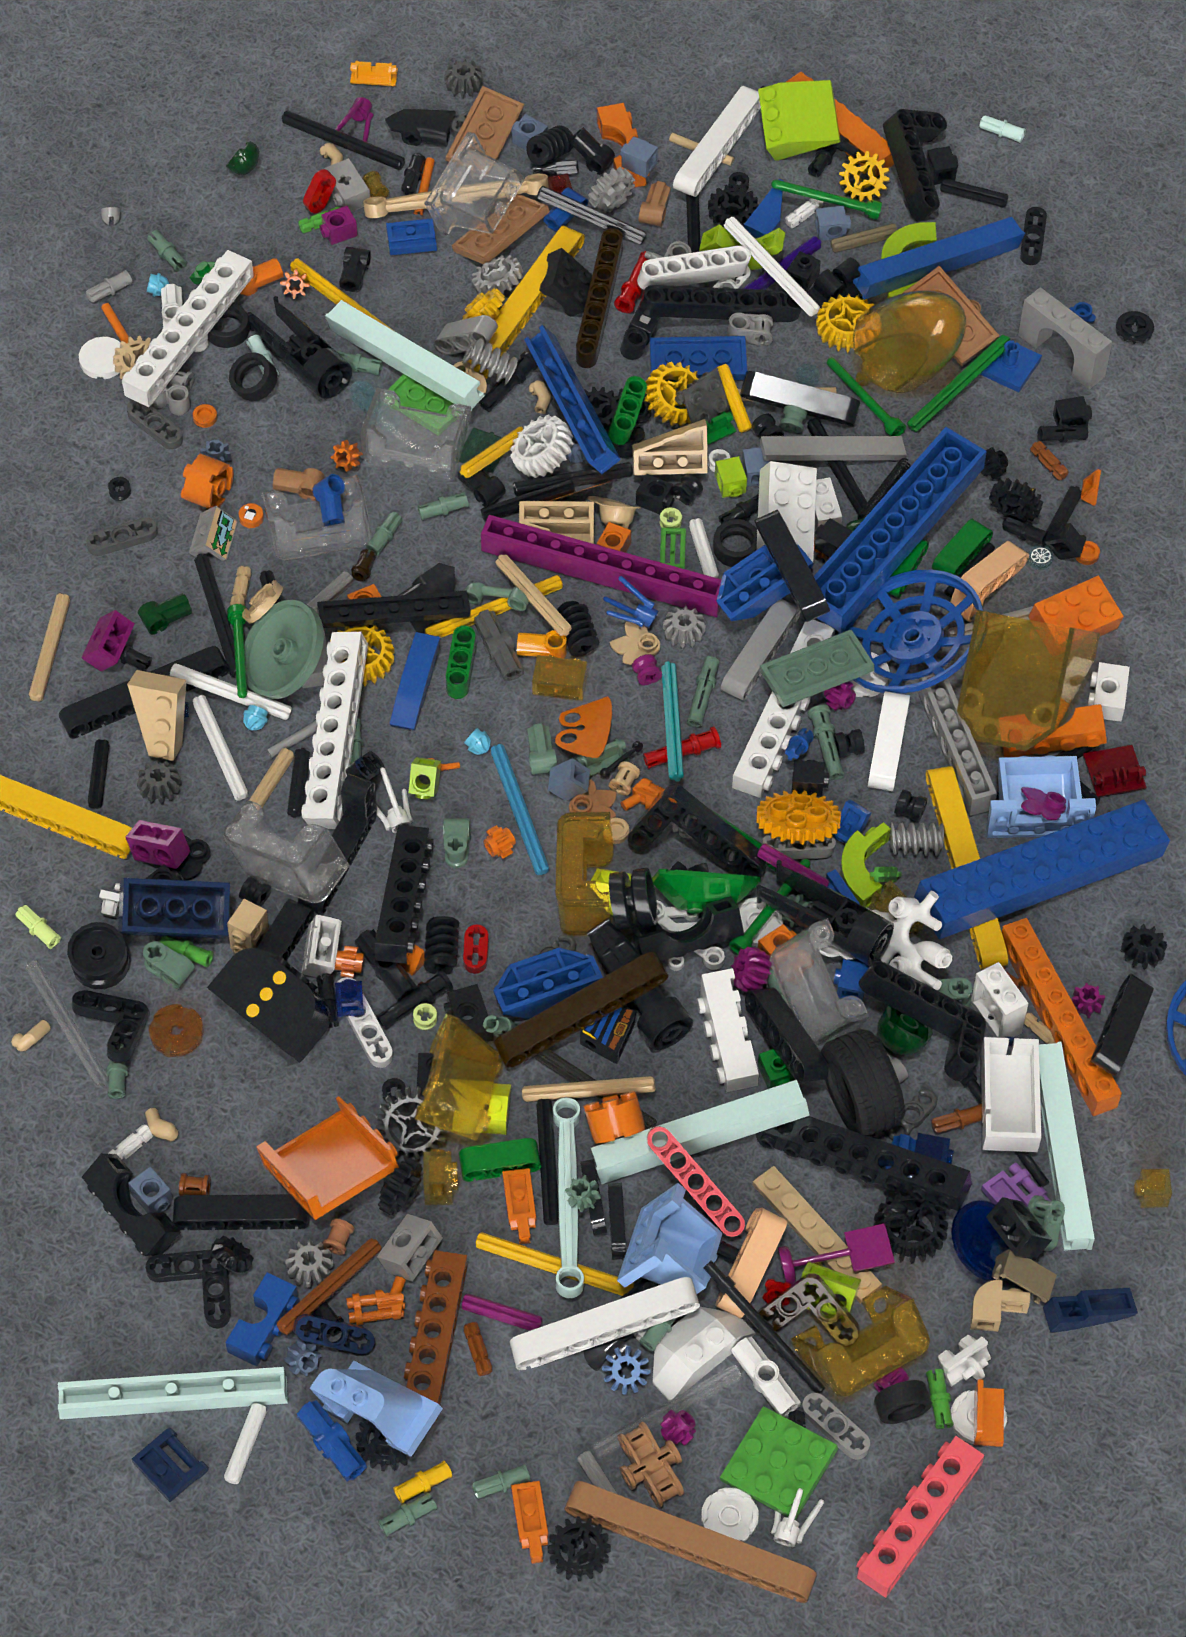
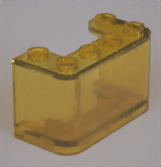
M610 812L565 813L558 819L555 894L560 929L567 935H587V931L607 918L612 923L609 892L602 893L598 890L596 881H587V867L606 866L613 859L614 844Z

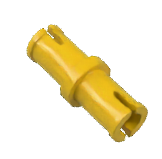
M443 1460L424 1472L421 1470L416 1472L415 1477L398 1486H394L393 1490L397 1499L403 1504L422 1492L425 1494L430 1492L431 1487L451 1478L452 1472L448 1464Z

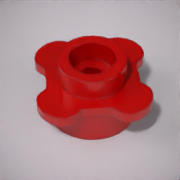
M768 1279L765 1282L767 1289L763 1294V1300L768 1303L790 1287L791 1284ZM789 1297L782 1300V1306L790 1303Z

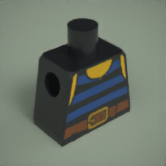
M620 1007L583 1028L580 1032V1044L607 1060L618 1064L636 1024L637 1011Z

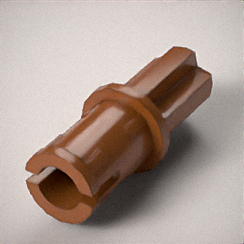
M982 1104L963 1110L957 1108L954 1109L953 1113L933 1118L931 1124L934 1132L939 1134L956 1128L962 1130L966 1125L982 1121Z

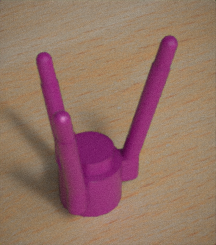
M364 97L356 98L352 107L335 130L340 131L351 117L355 121L366 120L363 141L367 142L370 123L374 116L370 112L372 109L371 102Z

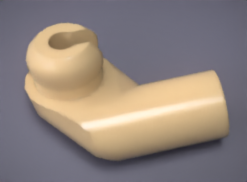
M325 143L320 148V154L324 158L329 157L331 165L343 161L342 153L334 144Z
M536 380L529 385V392L538 397L534 408L535 412L545 414L552 396L546 384Z
M41 1020L24 1036L21 1033L15 1034L11 1041L12 1046L17 1047L18 1051L28 1050L50 1031L49 1023Z
M150 1108L145 1112L148 1127L153 1136L166 1139L167 1141H174L178 1137V1130L175 1125L160 1119L156 1108Z

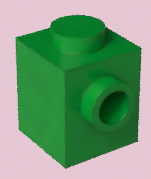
M774 1049L759 1054L758 1068L768 1089L795 1080Z

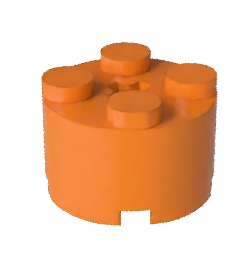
M199 454L192 465L187 464L184 468L183 477L186 479L181 491V498L208 509L214 506L220 508L225 501V498H222L225 490L230 491L232 486L233 467H230V464Z
M636 1091L620 1095L621 1098H618V1094L609 1095L602 1098L603 1102L601 1104L597 1101L583 1106L595 1144L614 1141L615 1138L621 1136L625 1138L645 1130V1122Z

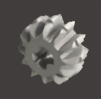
M687 606L683 610L675 607L673 613H667L666 620L663 622L664 636L666 640H671L672 646L680 643L683 649L685 644L688 643L693 648L695 641L701 642L706 625L703 614H697L696 608L689 611Z
M309 1239L307 1245L303 1246L298 1241V1250L290 1249L288 1252L290 1258L285 1261L286 1267L289 1268L287 1271L288 1276L295 1278V1283L298 1286L306 1281V1287L308 1288L312 1285L311 1281H315L319 1285L322 1282V1278H327L330 1275L329 1269L333 1268V1260L330 1259L331 1252L329 1249L324 1250V1245L321 1242L313 1246V1241Z

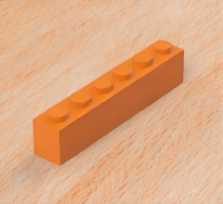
M799 72L786 82L814 80L807 77L803 72ZM834 98L840 135L849 139V143L858 148L862 156H865L866 151H869L870 157H873L874 154L879 155L878 162L884 159L886 163L883 168L893 166L894 161L887 141L875 129L865 124L859 116H855L844 104L839 103ZM860 162L858 164L860 166H864L866 162ZM876 166V169H875V171H874L875 177H877V176L880 175V172H879V169H878L877 166Z

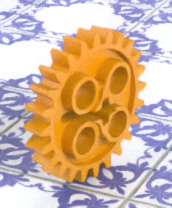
M793 790L792 794L783 791V795L773 793V798L766 796L765 801H760V806H757L756 823H759V829H764V834L771 833L772 839L780 837V842L788 839L791 844L795 843V841H799L802 845H804L805 841L815 844V839L824 842V837L832 838V834H837L838 829H840L841 811H838V806L833 805L832 800L826 801L825 796L817 798V793L807 795V791H803L802 794H798L796 790Z

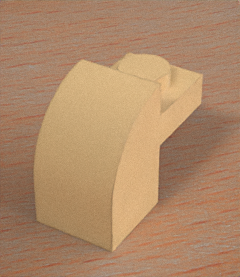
M993 1280L985 1283L978 1289L973 1300L970 1329L998 1332L1001 1322V1311L1027 1313L1030 1304V1293L1016 1288L1002 1290V1280Z

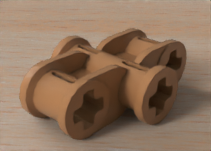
M644 1422L639 1423L638 1428L625 1435L622 1433L617 1435L622 1450L631 1462V1465L627 1467L625 1465L620 1467V1473L631 1490L636 1488V1484L643 1482L649 1496L658 1508H661L663 1503L672 1497L684 1494L682 1484L670 1467L673 1463L679 1464L682 1462L680 1453L671 1440L665 1441V1445L659 1448L650 1429Z

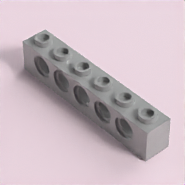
M932 673L919 679V682L930 679L935 675ZM947 678L934 686L918 691V694L948 766H953L964 804L969 816L989 811L990 801L996 800L997 792L950 681Z

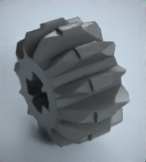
M466 59L463 62L455 60L454 65L449 64L444 74L447 90L452 91L454 96L460 93L462 98L466 93L472 97L474 92H479L480 86L483 83L480 66H477L474 61L468 63Z
M156 759L154 765L146 763L145 770H139L137 787L140 790L141 796L143 798L148 797L150 803L154 802L157 798L162 805L163 798L166 797L172 801L173 794H179L181 777L178 774L177 768L170 766L167 760L160 764Z

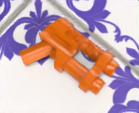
M643 778L632 788V796L623 800L621 806L627 811L641 803L645 805V810H647L665 789L661 788V786L659 787V785L657 786L651 780ZM669 798L671 802L677 803L674 799Z
M396 1276L390 1293L375 1290V1294L359 1296V1293H354L352 1297L346 1298L347 1308H354V1312L348 1313L350 1324L356 1323L357 1326L364 1325L363 1323L377 1320L402 1319L404 1317L403 1309L406 1307L402 1290L406 1280L403 1277ZM377 1305V1311L362 1313L361 1307Z

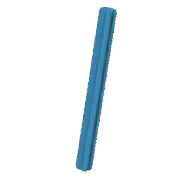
M502 744L494 745L491 747V754L534 871L537 875L546 874L549 872V865L505 747Z

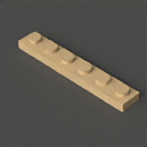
M775 1166L753 1181L755 1189L782 1218L787 1220V1224L816 1255L848 1248L842 1239ZM850 1255L822 1261L828 1269L861 1279L856 1300L860 1304L882 1288V1283L869 1269L853 1271Z

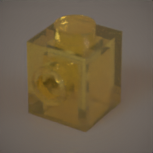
M1141 1169L1139 1179L1134 1182L1135 1196H1139L1140 1208L1168 1207L1172 1196L1169 1169Z

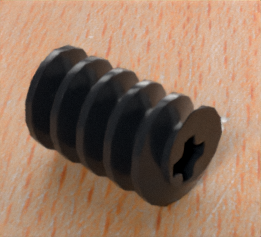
M557 125L531 137L526 146L528 158L536 165H543L570 152L573 149V146L569 143L573 136L572 132L565 126Z
M567 601L561 604L557 611L572 628L569 631V635L566 636L571 656H583L596 649L600 641L596 637L597 633L591 621V615L588 613L587 605L579 604L577 601Z
M433 917L426 924L424 968L429 973L436 974V971L441 969L448 975L453 971L452 967L458 962L455 956L458 955L456 947L459 943L457 939L459 931L457 928L460 922L453 917Z

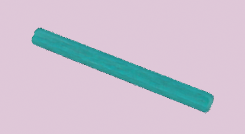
M667 661L661 668L668 773L670 780L678 782L684 777L677 669L675 663Z

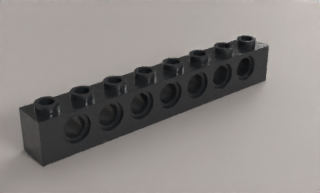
M810 1116L755 1133L757 1142L767 1149L775 1148L784 1151L791 1157L807 1159L814 1165L828 1166L840 1174L857 1176L866 1183L883 1185L892 1192L900 1191L909 1194L916 1200H926L935 1203L945 1210L953 1209L959 1212L972 1185L970 1170ZM786 1131L791 1132V1133L786 1134V1135L782 1134L783 1132H786ZM809 1140H816L813 1143H806ZM836 1148L841 1149V1150H839V1151H837V1152H833V1151H832L833 1149H836ZM859 1157H866L864 1160H856ZM884 1166H892L888 1169H882ZM911 1174H916V1175H917L916 1177H913V1178L907 1177V1176H909V1175H911ZM935 1183L943 1184L941 1186H933Z

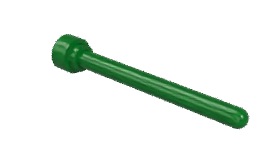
M773 180L771 183L774 189L862 211L865 215H868V218L874 220L878 219L881 211L882 202L872 200L865 203L780 180Z
M834 358L827 359V365L884 423L885 432L889 436H900L905 432L906 425L899 418L891 417Z
M233 604L227 609V618L231 625H233L237 695L239 698H245L247 696L243 625L246 620L242 617V613L246 607L242 604Z
M803 859L800 864L807 868L811 865L808 859ZM783 883L777 893L786 897L793 888ZM766 905L745 931L744 935L732 939L729 947L736 955H739L740 949L752 948L753 938L775 912V909Z

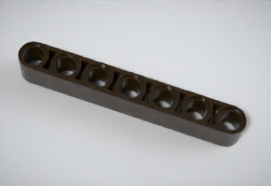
M615 228L605 230L601 236L576 343V363L582 368L595 366L600 352L623 248V235L621 231Z
M648 952L502 1034L495 1040L494 1045L507 1068L516 1067L658 987L668 979L669 975L657 953Z

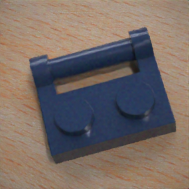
M172 1428L163 1431L132 1458V1463L169 1502L209 1470V1467L203 1461L199 1462L178 1440L177 1433ZM169 1446L190 1470L184 1473L162 1448Z

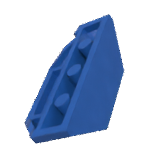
M763 545L723 573L716 602L730 621L754 618L790 593L766 545ZM797 545L809 569H811L813 562L802 548Z
M556 948L508 965L493 993L503 1015L529 1019L598 981L603 976L593 955H584L576 951Z

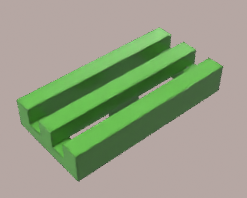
M661 528V563L685 569L686 528ZM666 534H671L670 563H665ZM676 534H681L680 564H675Z

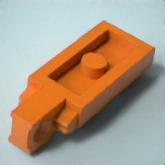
M530 1168L502 1171L509 1225L511 1230H518L520 1245L531 1243L529 1228H536V1212Z
M540 1481L511 1485L519 1542H521L522 1549L529 1548L532 1564L543 1562L541 1546L548 1545V1529Z

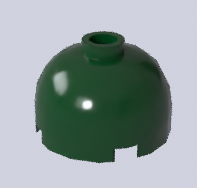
M887 1006L878 1022L877 1031L884 1048L889 1053L895 1055H913L921 1051L933 1035L932 1028L925 1027L924 1024L890 1006Z

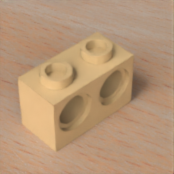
M243 899L227 923L230 948L235 954L243 949L258 948L269 930L267 910L246 899Z

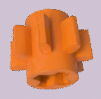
M295 268L294 274L291 275L286 271L287 281H280L281 285H286L283 294L285 295L290 292L293 294V299L296 298L298 293L305 296L303 287L310 286V283L304 282L307 274H298L297 268ZM290 279H293L294 281H296V280L299 279V280H300V283H299V287H300V288H299V289H298L297 287L291 288V287H290V285H291V280H290Z
M344 440L341 442V445L333 446L335 453L330 458L334 459L336 468L344 467L347 472L352 469V466L357 467L360 465L358 459L363 453L359 452L357 448L358 443L349 445V441Z
M496 825L486 831L488 836L483 842L486 850L492 857L497 855L504 859L513 853L511 848L516 844V840L507 827L502 829V827L498 828Z
M345 946L344 951L337 950L335 970L341 971V977L354 978L355 973H362L364 954L358 953V947Z

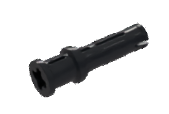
M524 351L520 355L517 367L508 383L505 385V378L497 382L479 401L481 408L490 412L514 386L523 383L526 380V376L532 370L538 368L532 354Z
M439 969L436 971V975L426 982H419L418 988L385 1011L377 1014L376 1018L384 1030L413 1012L418 1005L433 1003L437 996L446 990L451 991L453 985L445 972Z

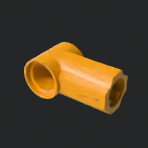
M555 630L547 634L518 633L517 655L546 657V659L552 662H559L566 657V636H560Z

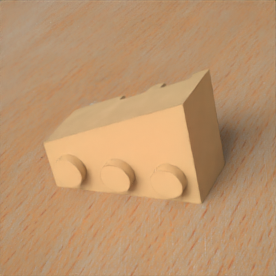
M519 501V523L594 544V502Z
M136 670L127 685L148 755L174 761L183 745L186 680Z

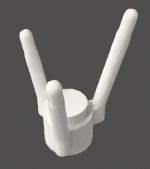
M382 767L380 771L393 808L387 812L388 816L386 818L377 806V816L381 819L387 831L391 829L393 833H397L398 825L411 826L413 822L407 791L402 789L404 807L402 809L401 806H398L386 770Z
M799 1488L788 1518L784 1517L782 1522H780L781 1513L775 1511L774 1525L771 1530V1534L774 1535L773 1540L778 1544L792 1548L795 1547L796 1542L801 1544L804 1534L823 1506L824 1500L820 1499L802 1527L798 1528L799 1522L795 1520V1516L803 1494V1489Z

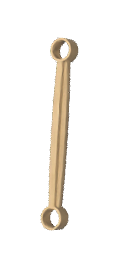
M532 174L522 180L461 186L460 188H447L389 199L379 196L370 197L363 201L365 217L380 218L387 215L388 212L480 201L483 198L489 200L522 193L537 195L540 187L545 186L549 188L546 174Z

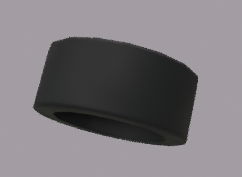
M232 303L221 318H235L240 321L241 325L231 332H219L212 328L207 334L211 344L217 347L231 348L242 344L248 338L250 327L247 312L236 303Z
M256 352L246 353L233 363L229 371V382L231 387L243 399L259 401L273 391L277 383V371L275 366L262 354ZM262 365L264 367L262 379L257 385L251 388H244L242 382L245 374L249 369Z
M741 519L729 520L717 527L714 533L713 552L717 560L726 566L733 567L757 550V528L750 522ZM731 535H741L751 541V547L741 552H734L726 549L722 545V541Z
M919 1380L904 1381L891 1385L880 1391L874 1400L880 1420L887 1424H896L915 1419L926 1413L932 1405L926 1384Z

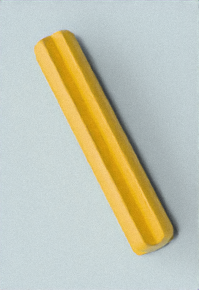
M727 364L720 365L717 368L739 432L749 431L751 429V422L730 368Z

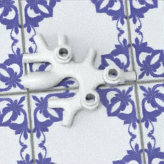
M930 891L921 903L915 898L896 897L889 903L890 913L871 910L894 923L892 937L880 960L886 964L890 962V966L935 990H939L942 982L923 971L921 963L925 960L937 968H946L952 962L950 951L932 941H922L913 944L909 938L910 928L917 921L935 931L941 929L942 922L930 914L931 907L939 898L938 894ZM897 953L900 954V956H897L894 959H892L893 956Z

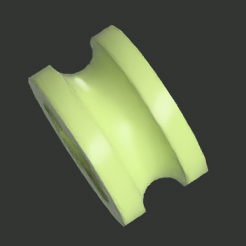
M666 508L660 513L661 528L681 527L682 515L678 509ZM669 517L675 518L672 522H667Z
M427 1003L418 1005L413 1011L415 1026L422 1030L433 1028L437 1023L435 1007ZM424 1012L429 1013L431 1019L427 1017V1021H422L420 1014L423 1016Z

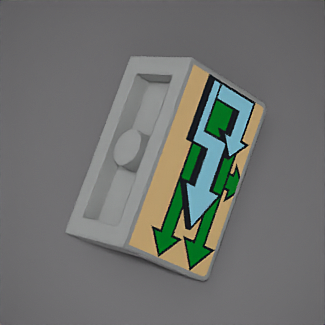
M217 506L200 513L189 553L197 557L198 554L203 555L209 552L221 561L227 560L237 520Z

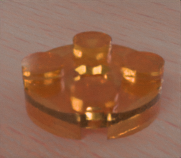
M172 1004L161 1008L153 1016L154 1019L149 1026L150 1039L153 1046L164 1056L177 1057L186 1055L202 1043L203 1024L200 1015L194 1009L184 1008L180 1004ZM173 1026H177L178 1029L183 1028L180 1034H171Z

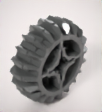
M406 1086L404 1096L399 1089L395 1090L397 1099L395 1100L392 1096L388 1095L386 1101L390 1106L386 1104L379 1106V1109L386 1114L376 1115V1120L384 1123L376 1125L375 1128L379 1131H385L382 1134L384 1140L388 1139L396 1147L398 1155L400 1150L405 1151L404 1160L409 1158L410 1152H414L415 1160L420 1159V1151L423 1152L425 1157H429L430 1150L428 1147L438 1151L439 1146L435 1140L444 1143L446 1138L440 1132L447 1133L449 1131L448 1126L441 1125V1123L449 1121V1116H440L446 1110V1106L442 1105L437 1108L435 1105L439 1103L440 1097L437 1096L432 1101L429 1100L432 1093L431 1090H427L425 1096H421V1087L417 1086L415 1094H411L410 1086ZM403 1103H418L412 1112L395 1109ZM426 1107L434 1117L435 1130L431 1129L422 1119V1114ZM419 1112L416 1123L419 1127L416 1129L414 1126V1129H410L409 1133L406 1134L409 1124L406 1119L409 1118L411 1120ZM390 1117L395 1118L396 1122L403 1128L400 1139L394 1135L391 1129ZM414 1134L430 1137L419 1144L407 1143Z

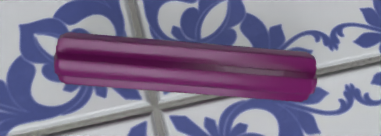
M764 843L758 850L757 856L774 867H777V860H781L782 866L801 873L828 887L829 881L770 845Z
M465 1294L461 1304L463 1310L530 1331L542 1326L541 1316L471 1294Z

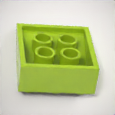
M831 80L780 82L758 89L766 149L775 161L841 142Z

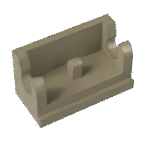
M1010 1249L996 1256L992 1278L998 1280L999 1276L1002 1278L1006 1277L1033 1293V1301L1037 1304L1040 1301L1044 1303L1049 1301L1057 1276L1055 1273L1031 1259L1015 1256Z

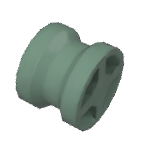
M794 405L785 406L783 409L784 418L780 420L779 424L780 428L793 433H801L804 428L802 422L807 417V411Z

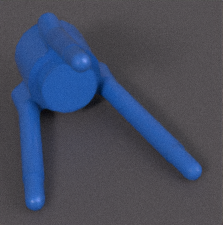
M619 576V581L644 603V606L639 604L635 610L605 596L603 598L605 602L632 614L633 617L607 610L606 614L635 623L640 627L644 625L650 628L658 614V610L653 608L655 603L648 600L624 577Z

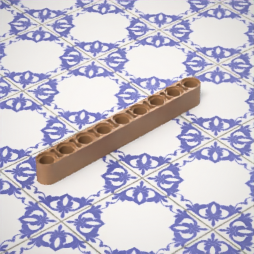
M583 1481L575 1482L564 1508L568 1514L576 1518L580 1516L581 1520L584 1521L591 1518L594 1525L601 1524L602 1528L789 1599L793 1600L795 1597L796 1601L800 1603L808 1601L817 1577V1573L805 1565Z

